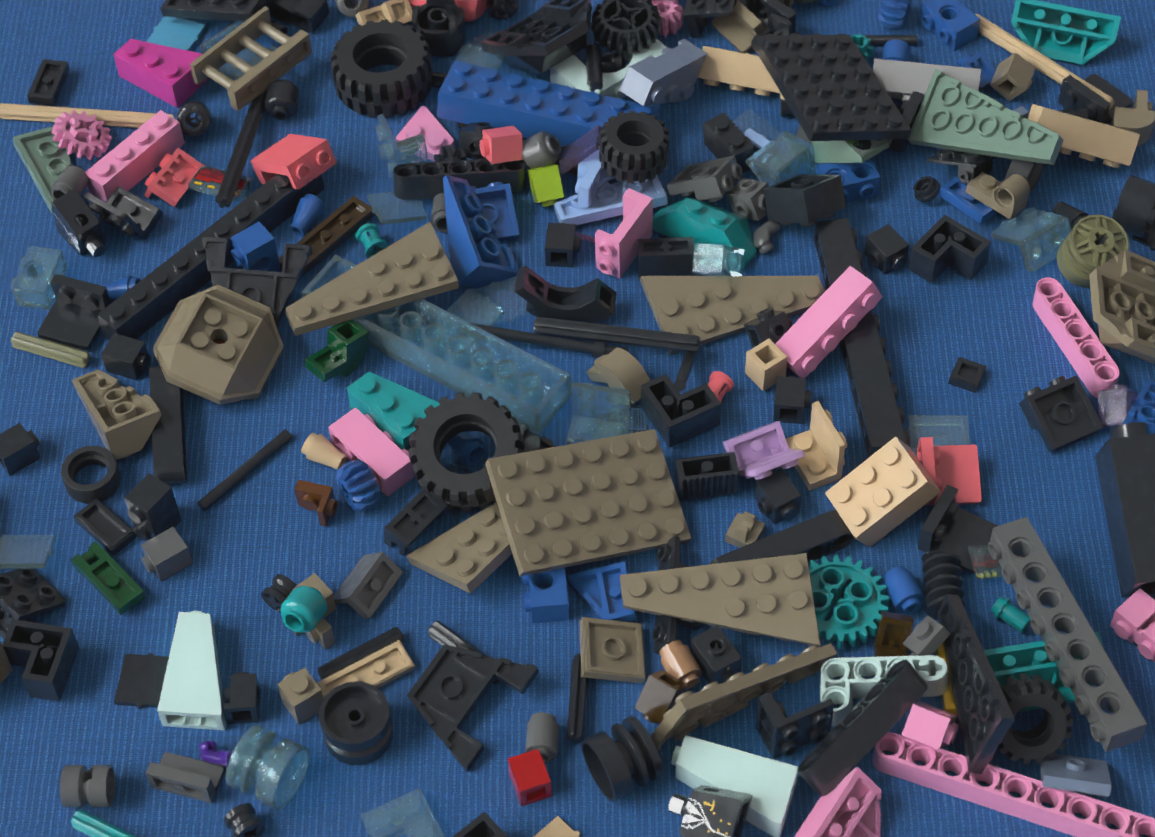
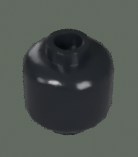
M276 80L269 84L266 89L265 110L278 120L293 117L299 109L300 90L289 80Z
M192 101L186 103L179 110L177 121L180 122L181 130L184 134L190 137H198L204 135L210 129L213 115L206 104Z

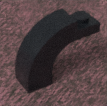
M527 266L518 269L514 291L527 301L526 311L536 317L587 323L599 322L614 315L617 293L598 278L579 287L567 288L556 286L544 280Z

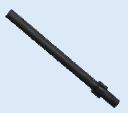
M460 321L459 324L460 333L592 354L594 358L608 355L617 348L607 345L606 342L596 340L594 343L463 321Z

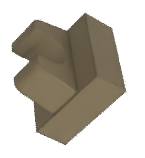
M749 512L737 513L725 534V542L741 548L758 541L765 531V523L758 521L756 515Z

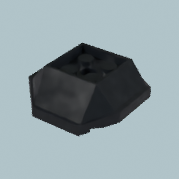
M551 0L504 31L500 30L480 42L483 51L492 53L513 69L542 74L587 47V34L590 31L592 14L590 0Z

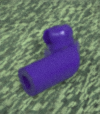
M207 740L199 744L201 752L199 756L203 762L231 768L240 764L241 757L238 752L217 749V744L214 740Z

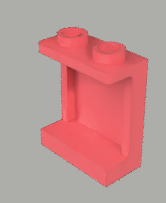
M296 134L287 135L250 160L261 184H265L276 174H281L289 177L294 189L302 188L337 163L327 139Z

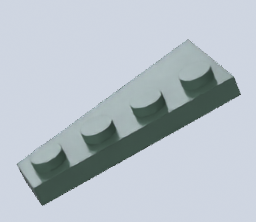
M52 126L14 136L13 145L51 214H54L51 204L54 201L51 196L52 184L66 167L71 166L69 154H67L68 150L66 148L60 149L58 147L60 142L53 141Z

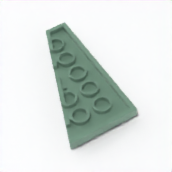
M935 68L907 139L913 145L1050 165L1055 164L1063 143V139L1057 133L1024 118L1020 113L1006 108L1003 104L974 88L971 89L965 86L959 80L945 75L937 68Z

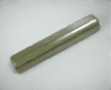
M15 332L13 337H11L13 348L81 368H86L91 360L90 353L39 337L21 332Z

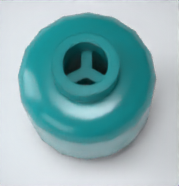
M298 586L281 605L280 611L283 622L287 628L294 632L305 633L312 631L327 612V603L322 593L308 586Z

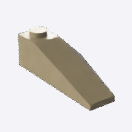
M99 369L72 379V383L102 442L114 454L115 459L128 458L133 453L142 450L161 417V412L153 399L146 394L140 396L136 393L135 388L131 386L125 388L119 384L118 379Z

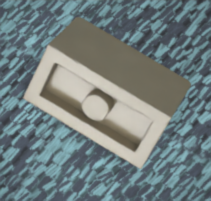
M738 0L733 15L718 16L711 22L713 27L742 53H747L752 49L751 44L754 36L759 35L765 30L762 22Z

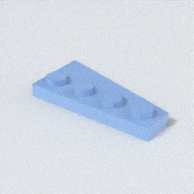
M656 175V178L651 181L649 180L648 183H639L638 181L627 183L626 180H623L622 182L618 181L610 185L608 182H605L598 188L589 208L578 206V194L554 203L559 223L576 224L577 226L623 215V194L628 188L653 198V208L667 205V195Z

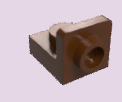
M298 480L294 488L298 505L307 510L313 511L317 509L320 525L327 526L330 517L335 516L338 507V501L334 498L333 488Z

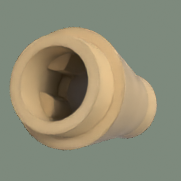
M311 433L302 446L301 453L306 455V459L336 470L343 467L347 460V455L342 453L322 434Z

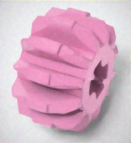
M651 0L652 4L657 6L661 16L660 35H663L665 39L667 34L675 35L676 31L680 30L683 25L684 11L682 6H679L678 0Z

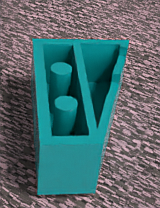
M372 372L366 373L347 387L350 408L354 409L356 407L363 415L368 414L374 420L378 429L382 432H388L395 444L401 450L406 449L408 452L411 449L409 443L410 435L412 432H416L414 424L419 417L423 419L426 417L424 410L430 405L434 408L440 405L439 402Z

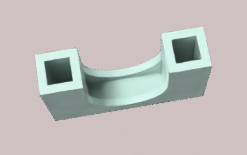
M656 39V43H651L649 49L642 47L640 53L635 50L629 55L628 52L623 51L624 58L629 64L620 71L602 73L603 87L601 90L596 89L594 92L623 99L626 97V94L621 92L620 88L629 66L651 55L655 58L662 55V50L666 46ZM574 55L550 68L551 83L592 92L589 90V85H587V66Z

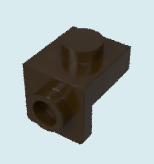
M882 611L874 641V657L907 656V648L903 643L911 634L913 617Z

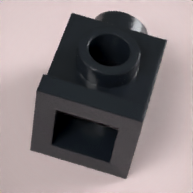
M238 672L231 675L230 687L225 688V703H223V710L228 724L260 722V685L256 673Z

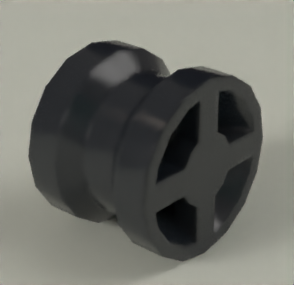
M276 574L272 579V585L261 592V597L268 606L281 612L282 603L297 585L288 577Z
M243 803L234 807L224 817L226 827L233 830V837H259L265 829L262 820L255 817V808L250 803Z

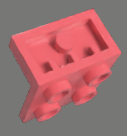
M921 437L916 448L917 458L941 491L924 506L935 505L947 484L958 489L956 502L960 504H979L982 501L977 445L933 446V437Z

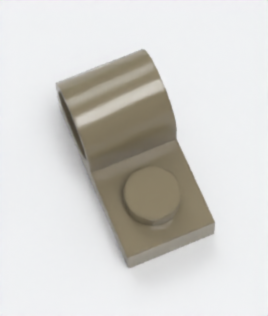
M982 172L967 184L965 192L1008 219H1011L1025 208L1030 187L1027 180L1018 174L1009 176L1001 183L994 177Z

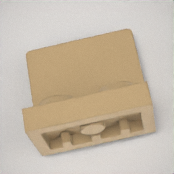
M819 401L812 403L810 430L786 438L789 449L804 450L805 456L798 459L799 464L795 465V468L809 491L841 479L842 468L845 465L844 452L847 448L846 439L843 433L837 432L834 427L830 412L827 409L824 410Z

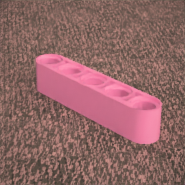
M1049 277L1040 279L1036 284L1032 306L1089 392L1099 399L1111 397L1115 392L1119 377L1117 365L1100 343V340L1061 283Z

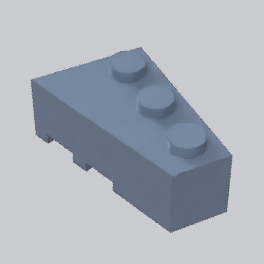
M682 39L678 41L679 46L673 49L669 47L664 48L662 55L656 58L651 55L629 66L620 91L642 106L687 101L694 92V84L707 53L689 41Z

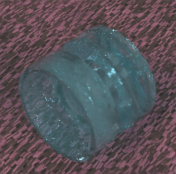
M259 724L252 726L242 736L230 757L226 770L227 785L233 789L241 790V793L249 796L255 794L256 800L280 810L293 799L306 776L310 761L309 748L288 738L281 741L280 734L273 731L269 732V729Z

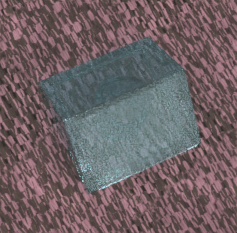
M785 130L746 160V163L757 178L762 182H767L768 186L798 174H816L813 144Z

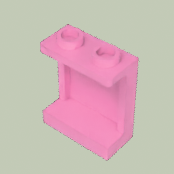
M628 188L623 194L622 223L613 234L600 229L597 230L595 233L596 268L602 273L620 279L638 255L637 239H650L653 235V198Z

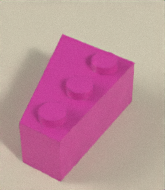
M130 39L113 54L120 77L176 108L210 79L209 77L206 78L199 85L194 83L190 64L200 57L201 53Z

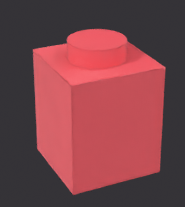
M514 126L482 130L483 139L480 140V151L482 156L490 163L496 164L523 160L522 133Z

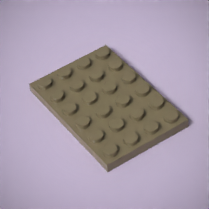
M655 429L490 458L485 463L520 577L659 549L662 544H668V540L673 536L680 538V544L688 543L691 540Z

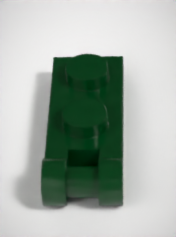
M97 542L88 546V551L81 556L77 554L70 559L74 568L94 586L120 615L146 598L144 591Z

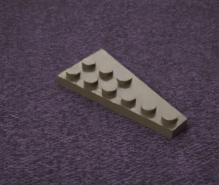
M818 276L640 277V283L660 331L699 336L700 345L746 331L744 324L757 318L756 314L767 308L785 311V314L789 317L805 312L825 292ZM669 350L670 355L677 352H681L678 350Z
M495 502L406 556L411 565L471 594L512 554V550L498 504Z
M806 553L620 575L622 602L625 609L659 616L666 615L681 618V620L706 623L714 627L718 625L724 629L775 637L788 642L805 643L808 646H820Z
M831 643L822 647L813 645L805 649L800 655L788 654L782 657L776 664H761L752 673L744 675L743 672H739L730 677L725 683L712 682L698 693L693 694L692 691L683 693L675 699V706L664 713L663 721L650 736L657 751L661 750V745L665 740L673 737L677 742L683 739L685 735L687 736V734L694 731L699 726V723L705 728L748 707V701L754 699L759 694L761 696L769 692L774 694L787 681L792 685L821 671L823 664L827 660L834 658L837 652Z

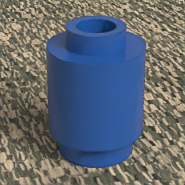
M899 39L890 40L884 46L882 59L908 62L910 47L905 41Z
M898 566L889 570L883 577L884 585L887 586V593L896 611L911 614L919 610L925 597L912 572L908 571L904 566Z

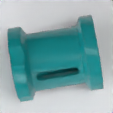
M371 223L362 225L355 234L357 241L365 247V255L368 258L389 246L387 241L379 235L380 230L378 226Z

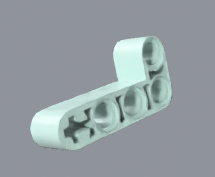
M933 655L832 658L827 660L821 669L820 699L821 702L832 699L835 705H842L839 708H834L832 726H836L853 709V698H863L895 664L902 660H908L929 684L926 692L921 697L940 696L947 691L949 686L946 662L942 658ZM866 676H874L872 679H863ZM834 677H843L839 680H832Z

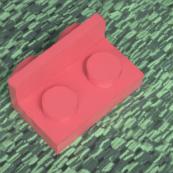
M177 148L172 155L167 153L159 164L161 170L158 174L153 171L144 184L148 187L144 196L149 199L154 193L175 207L195 181L193 178L197 172L205 166L180 148Z

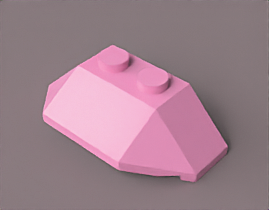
M855 768L831 792L820 797L794 837H880L881 812L879 800L881 799V789L862 770Z

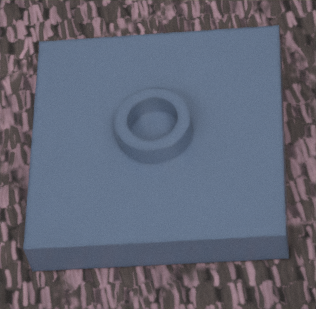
M1056 754L1057 756L1050 759L1049 755L1043 757L1044 762L1039 763L1042 786L1046 788L1110 796L1112 784L1107 761Z

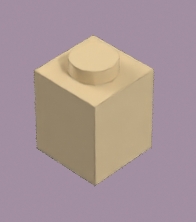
M770 339L765 340L746 352L745 374L762 391L775 385L777 376L786 377L787 356Z

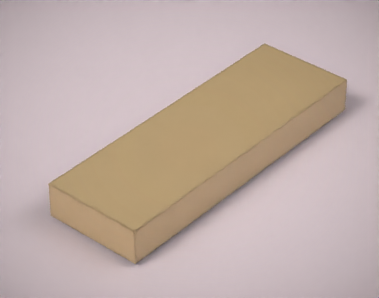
M400 640L317 682V685L322 690L323 699L333 688L346 682L362 681L380 688L414 670L415 665Z

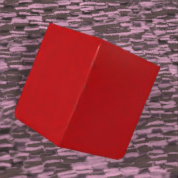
M538 749L507 758L509 774L521 806L552 797L551 780Z

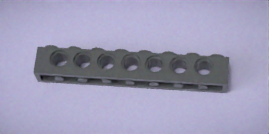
M1024 517L994 527L990 542H988L989 552L992 558L997 559L1000 563L1006 583L1013 586L1020 608L1027 611L1034 633L1040 635L1044 641L1048 658L1051 661H1055L1058 666L1062 683L1066 688L1071 689L1079 713L1085 714L1089 721L1090 731L1095 741L1100 742L1105 752L1142 740L1147 726L1145 719L1029 519ZM1058 631H1064V632H1066L1067 634H1062V633H1060V632H1058ZM1073 657H1079L1082 660H1076ZM1087 683H1093L1098 687L1090 686ZM1103 710H1109L1113 714L1105 713Z

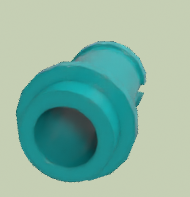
M1000 596L990 612L994 614L995 619H1002L1022 634L1030 624L1029 615L1011 604L1010 598L1004 599Z

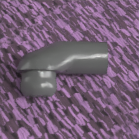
M768 221L754 233L755 248L758 247L761 254H765L773 249V244L769 239L780 230V225L777 221Z

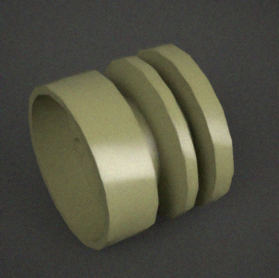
M1104 215L1086 216L1078 221L1059 246L1056 256L1058 268L1062 275L1072 284L1083 288H1090L1089 274L1123 250H1129L1128 235L1123 227L1113 218Z

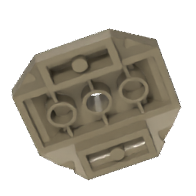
M1123 250L1089 274L1093 320L1098 324L1101 344L1149 363H1155V262L1128 250Z
M216 285L178 302L154 344L153 352L167 382L222 405L244 399L259 398L283 353V344L270 307L223 286ZM222 339L225 343L216 344L213 340Z

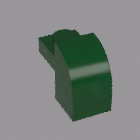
M353 319L332 326L328 329L327 346L306 358L305 367L324 383L339 373L347 377L359 366L366 354L369 332Z

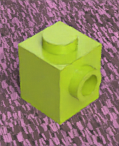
M553 164L527 170L534 202H541L542 207L554 205V203L558 202L557 199L564 197L558 165Z

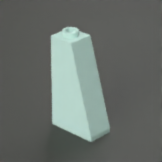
M201 611L179 612L157 709L162 726L225 730L224 702L215 630L211 616Z
M685 735L682 746L675 747L671 764L676 765V779L693 789L706 785L752 795L746 821L773 837H781L797 783L798 766Z

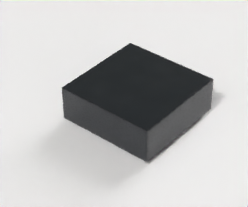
M959 357L949 378V384L976 393L987 366Z

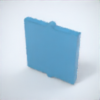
M163 17L158 26L153 28L154 31L147 42L191 51L194 45L199 43V38L206 29L205 24L183 18Z

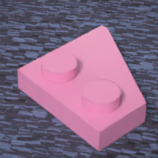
M423 105L395 138L396 146L434 162V154H439L441 146L455 144L451 135Z

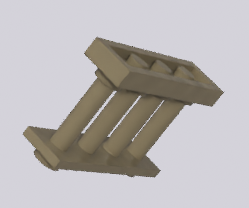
M264 6L190 64L194 83L199 85L208 77L227 89L231 107L240 111L265 91L269 84L279 80L312 53L310 37L302 29L294 36L289 37L271 25L269 9ZM265 33L282 45L271 52L255 40ZM247 48L263 58V60L257 65L252 66L236 55ZM228 62L245 74L238 80L233 81L218 71V69Z

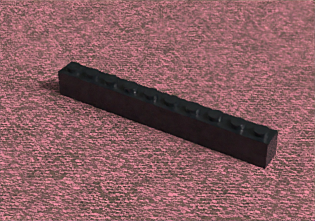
M276 174L97 314L103 336L108 340L111 339L114 333L133 339L140 337L174 310L180 300L191 296L212 279L210 271H208L207 255L203 247L202 237L227 238L230 240L228 267L235 261L231 254V250H233L232 236L257 222H260L269 233L296 212L300 198H304L306 194L317 196L325 189L322 174L300 189L293 188L288 176Z
M848 218L817 221L814 229V244L826 290L849 266L868 278L867 272L861 269L863 264L861 250H856L857 234L855 229H851ZM873 309L839 342L868 458L894 437L899 438L910 447L908 430H903L902 426L904 423L903 409L901 406L897 407L896 403L898 399L896 383H891L890 380L892 376L890 360H885L884 357L886 353L885 340L883 337H879L878 334L880 331L878 315H873Z

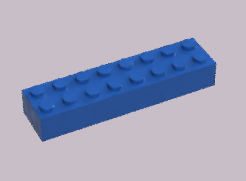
M454 60L438 92L437 117L465 124L487 122L492 127L497 128L514 126L522 133L524 138H529L541 131L553 134L562 147L570 146L590 152L600 146V131L603 124L608 122V118L611 116L617 117L620 112L629 113V111L635 110L636 113L641 111L647 112L646 115L649 116L653 114L658 120L659 108L649 105L642 106L639 103L621 98H614Z

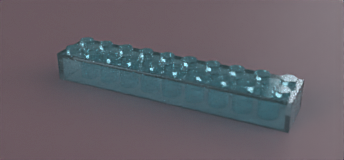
M335 255L304 288L302 296L305 297L357 265ZM424 299L353 319L369 332L368 346L458 393L464 392L466 397H471V393L475 392L481 393L483 400H486L489 396L497 399L499 406L505 405L511 411L512 417L516 418L519 425L521 423L528 425L529 430L540 435L571 396V375Z

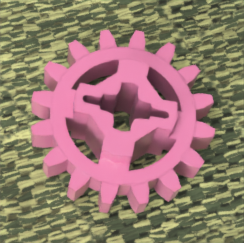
M72 110L71 114L64 111L61 116H57L51 131L54 134L53 141L60 142L58 146L60 149L66 148L69 155L73 152L77 153L79 159H81L82 155H86L89 160L92 159L93 155L100 158L102 153H106L112 136L108 135L110 129L103 127L105 122L95 119L96 115L93 114L89 117L86 116L85 111L77 114L75 110Z

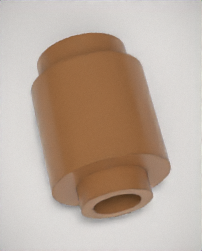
M673 641L660 650L659 654L662 657L660 662L667 673L689 686L688 689L700 681L699 677L702 674V670L689 647L683 645L682 641Z

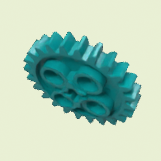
M834 555L833 562H829L825 556H822L821 565H818L813 560L810 561L809 575L814 605L822 606L821 608L814 607L819 640L821 638L825 639V645L836 641L839 649H842L843 642L848 641L853 648L857 638L866 643L868 634L876 636L882 611L888 612L889 596L886 595L887 586L880 585L881 575L872 577V566L865 570L861 569L862 560L853 565L851 564L850 556H847L844 562H840L838 555ZM826 582H834V583H836V584H835V585H831V584H828V583H826ZM851 582L845 589L844 599L840 598L846 583ZM854 595H861V596H863L864 598H858V597H855ZM833 604H835L836 607L834 609L831 619L829 621H825L828 618V616H830V614L832 613V606ZM840 618H847L850 621H842Z

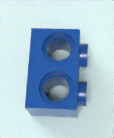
M871 158L862 163H827L817 166L816 174L841 175L845 203L878 195L880 176Z

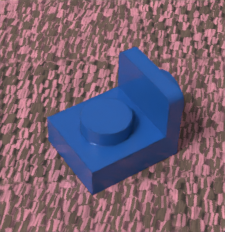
M982 51L974 56L968 53L957 62L959 64L958 67L981 69L979 90L991 83L996 72Z

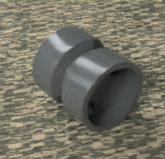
M96 764L92 765L90 769H87L85 765H65L63 767L60 780V797L63 807H84L86 802H89L91 807L112 806L115 796V772L113 765Z

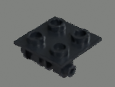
M946 150L938 151L937 155L926 159V162L958 165L959 180L962 183L968 184L982 172L989 174L993 168V159L997 157Z

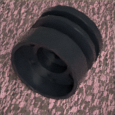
M634 716L625 718L622 721V725L615 723L611 726L612 739L606 732L600 731L581 742L582 753L589 772L602 794L611 802H615L634 791L633 780L639 786L644 787L649 783V779L655 781L663 776V766L657 748L645 727Z

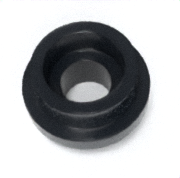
M925 176L915 183L913 188L914 195L919 202L931 201L937 197L941 186L936 179Z

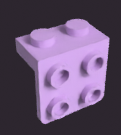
M780 421L772 422L723 442L726 453L735 452L739 476H745L746 479L753 477L755 480L765 478L772 474L771 469L793 467L799 464V458L805 456L804 450L789 449Z

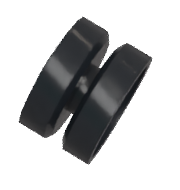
M362 681L346 682L333 688L324 697L319 708V722L324 743L333 757L346 764L362 765L379 759L389 749L393 739V723L389 703L382 691L374 685Z

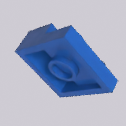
M494 182L483 188L471 186L483 205V210H481L483 216L489 223L493 222L498 229L495 235L499 241L518 239L519 230L510 183Z

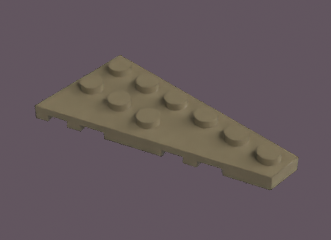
M428 222L285 309L294 335L297 336L457 289L459 285L458 279L431 222Z

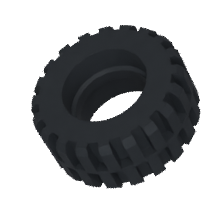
M382 19L381 22L367 21L366 25H356L352 28L351 32L347 31L341 36V40H338L333 47L331 67L336 94L343 101L344 105L349 109L354 108V111L358 114L363 115L366 113L369 117L377 118V116L389 118L393 114H398V116L405 114L407 109L412 110L419 105L418 101L422 102L432 88L433 71L429 44L425 41V37L420 32H416V29L410 25L404 26L399 21L392 23L389 20ZM378 65L398 66L394 70L382 73L366 71Z
M464 392L455 393V399L448 400L446 396L439 399L440 405L435 408L430 405L424 410L426 417L424 419L421 417L417 419L414 424L416 432H412L409 439L411 445L409 459L421 488H424L438 500L447 504V509L455 511L458 506L462 508L463 512H472L473 507L479 506L482 511L489 507L488 503L492 501L497 502L486 466L471 474H457L445 469L440 459L445 444L452 437L462 432H482L494 440L496 451L493 458L526 452L525 443L516 418L512 417L511 411L505 405L499 406L497 399L489 396L486 400H483L482 394L475 392L471 393V397H465Z

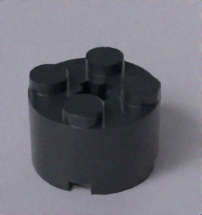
M426 0V4L422 6L418 4L414 8L412 13L413 28L425 37V41L429 44L431 55H447L450 57L457 55L466 39L464 12L461 6L459 8L455 5L454 0Z
M1131 175L1123 187L1118 199L1120 201L1117 209L1114 210L1112 218L1123 227L1126 233L1148 240L1155 220V183Z

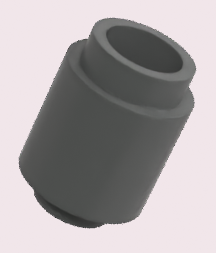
M76 166L66 167L52 184V198L56 200L73 189L80 195L89 184V178L85 171Z
M545 712L535 713L527 723L525 753L538 749L544 763L549 762L558 755L559 724L556 722L554 715Z

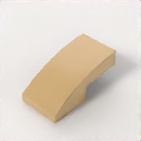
M390 0L380 6L358 12L355 16L361 26L366 25L367 21L381 22V19L389 20L392 23L399 21L405 25L412 22L413 11L408 0Z

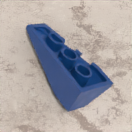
M445 175L443 177L450 262L458 279V284L481 288L517 277L518 267L507 243H500L495 235L498 229L493 222L489 223L481 212L483 205L467 180Z

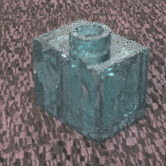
M695 244L692 272L702 274L703 276H742L744 250L719 244Z

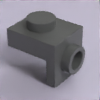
M927 615L914 628V631L904 641L903 645L912 652L909 656L932 655L951 633Z

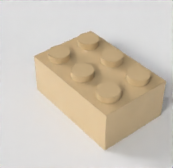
M894 437L826 491L825 494L855 539L870 548L941 491L911 448L899 438Z

